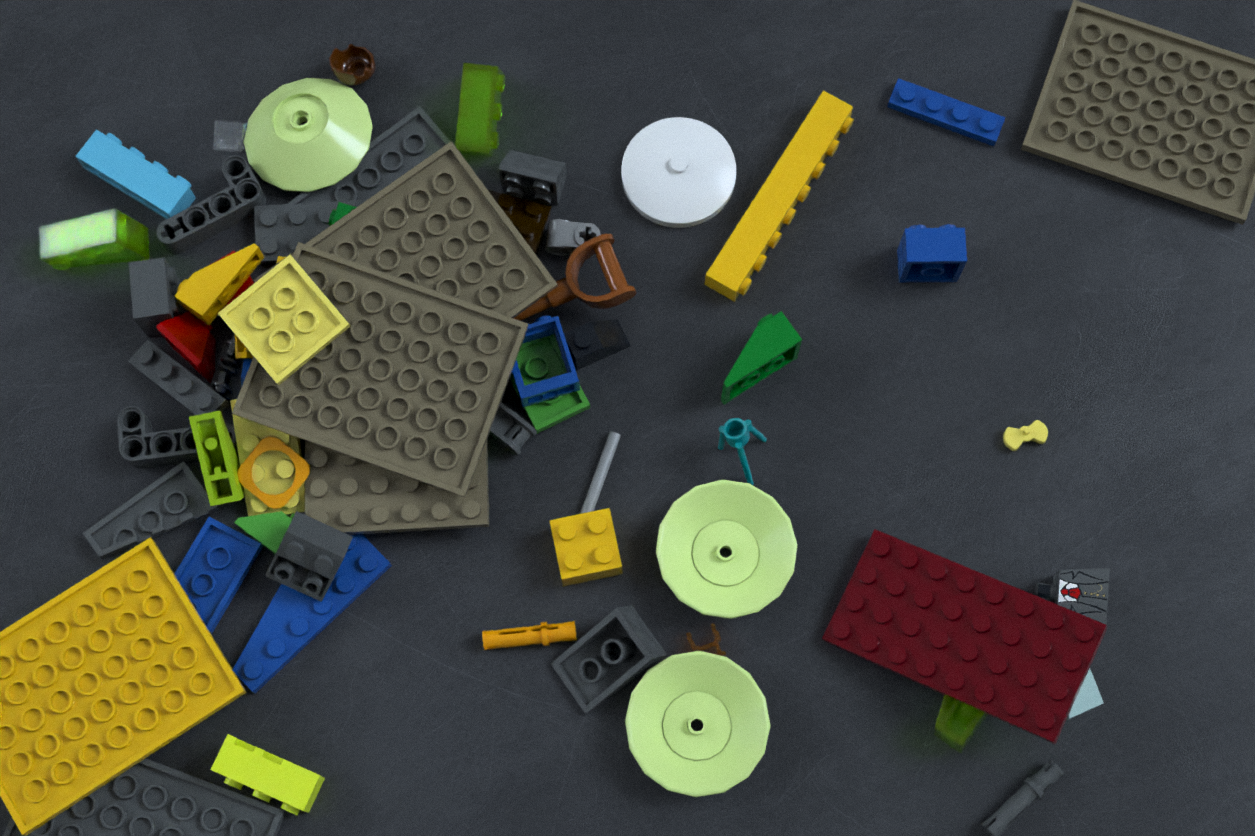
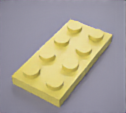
M237 399L230 400L232 411ZM232 414L240 466L259 442L268 436L278 437L302 457L300 438ZM277 450L266 451L255 460L252 467V477L254 483L261 491L272 495L281 494L293 484L295 466L290 457L285 453ZM305 482L284 507L278 509L268 507L244 487L248 516L280 511L286 515L296 513V511L300 513L305 512Z

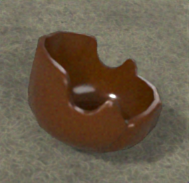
M349 44L345 50L335 48L329 57L330 66L335 77L341 83L349 86L366 82L375 72L376 65L373 54L365 47Z

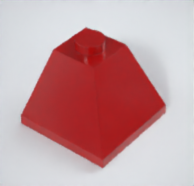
M190 312L160 322L156 328L168 344L211 383L215 372L216 340L210 333L213 327L207 325L199 318L196 319Z

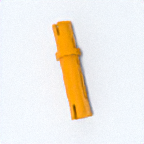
M575 621L557 624L541 622V625L485 630L482 631L484 650L533 644L550 646V643L577 641Z

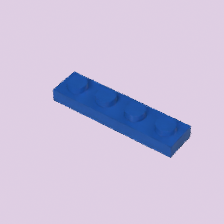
M899 78L887 105L888 108L991 146H995L1006 118Z

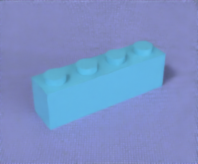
M95 130L75 156L84 169L165 219L189 208L196 199L190 189L192 185L186 179L179 175L176 178L168 174L169 171L157 161L150 163L145 160V156L136 148L131 147L127 149L122 146V141L111 133L105 135Z

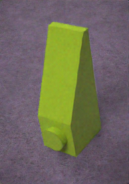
M221 411L190 416V425L210 506L241 500L245 497L244 487L239 482L237 474L240 462Z

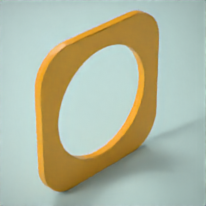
M268 436L263 438L239 467L237 474L239 482L268 507L278 509L284 507L306 481L310 474V467L303 457L281 439L275 436ZM270 450L285 453L290 457L295 466L293 484L285 492L276 495L261 491L254 483L252 477V467L255 460L262 453Z

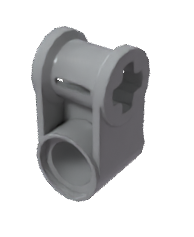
M562 219L550 220L545 251L559 256L571 255L577 247L588 240V237L594 238L601 235L600 230L592 223L570 222Z

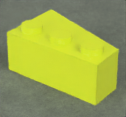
M227 734L210 769L226 777L223 783L239 790L242 789L243 785L254 789L252 796L268 803L272 797L282 801L283 803L280 808L297 816L300 810L307 813L310 812L325 780L324 777L229 734Z

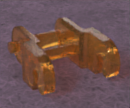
M715 623L710 624L715 637L714 641L701 647L695 645L690 632L686 633L692 652L703 651L715 646L717 653L714 654L726 655V652L721 651L718 644L721 642V637L716 630Z

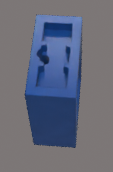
M542 316L537 318L534 323L529 324L523 343L554 334L567 373L524 386L516 360L512 374L523 407L580 390L579 379L558 316L552 318L551 316Z

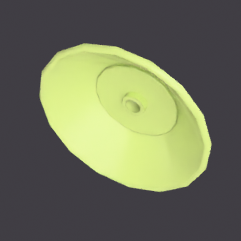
M304 78L280 86L261 100L248 119L244 145L250 166L263 181L284 191L312 192L335 185L357 168L369 150L373 125L366 103L352 88L332 79Z
M718 480L695 486L674 501L659 525L656 555L662 578L678 600L703 615L729 619L759 612L778 598L794 573L797 553V541L791 520L777 501L750 483ZM724 548L729 549L731 556L727 558L722 557L720 550Z
M704 651L671 655L648 669L631 692L625 717L629 749L644 774L668 791L692 797L724 793L748 778L765 754L771 726L766 698L751 674L728 657ZM695 720L700 721L703 724L702 730L694 731L691 728V723Z

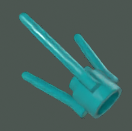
M729 419L724 426L718 428L720 433L718 449H724L725 441L731 447L737 449L747 483L753 485L754 482L744 446L750 439L749 432L762 442H766L767 438L752 425L751 420Z

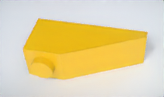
M256 244L245 247L194 272L189 279H185L180 283L174 297L183 308L207 325H210L264 259V255Z

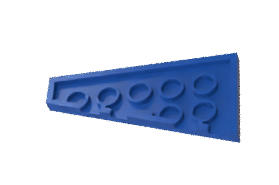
M363 534L350 535L353 537L322 602L286 585H280L233 668L235 674L254 694L392 566Z

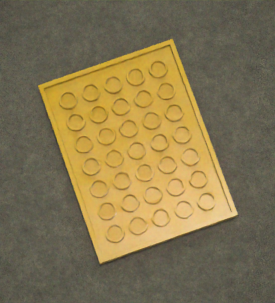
M151 537L0 632V797L22 835L27 836L247 693Z

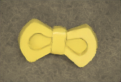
M1039 420L1033 421L1029 426H1022L1020 429L1007 427L1003 434V442L1012 451H1017L1022 443L1030 441L1044 444L1048 437V429Z

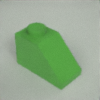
M282 511L241 517L234 523L273 554H276L295 514L292 513L288 517Z

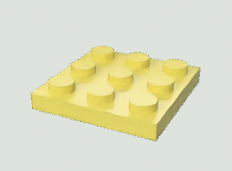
M291 255L287 256L218 313L278 385L350 327L346 319Z

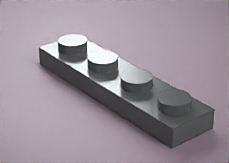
M149 340L128 360L135 369L194 415L218 410L222 414L230 405L225 398Z

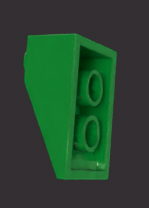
M782 311L774 316L772 313L768 314L757 323L758 326L723 383L721 401L724 405L798 358L802 339Z

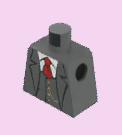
M1110 568L1059 570L1054 574L1052 584L1036 583L1034 595L1107 625Z

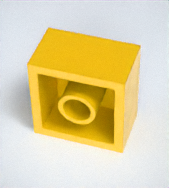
M610 508L549 520L563 587L623 574Z

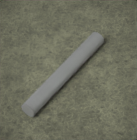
M609 432L580 514L592 512L595 509L621 437L616 432Z

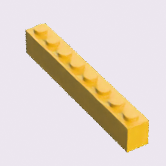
M823 90L705 275L706 286L734 302L739 294L743 296L746 294L752 283V280L749 278L754 270L759 272L767 259V256H765L766 251L769 247L775 248L782 235L779 232L784 224L789 225L797 210L794 207L797 202H804L811 190V187L808 186L813 178L817 180L825 168L823 161L827 155L830 157L834 155L840 143L837 141L840 134L844 133L846 135L854 121L851 118L853 106Z

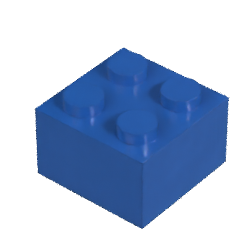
M951 224L942 225L939 228H927L925 225H913L905 228L897 249L899 283L957 282L967 263L965 228H956L955 225Z

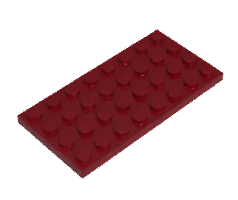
M874 529L822 639L833 646L1052 744H1056L1108 627L1099 621Z

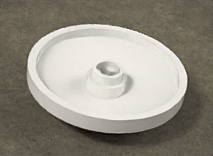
M666 118L646 126L630 141L622 159V185L631 205L646 219L666 227H692L710 220L725 207L735 186L736 162L728 142L711 126L691 118Z

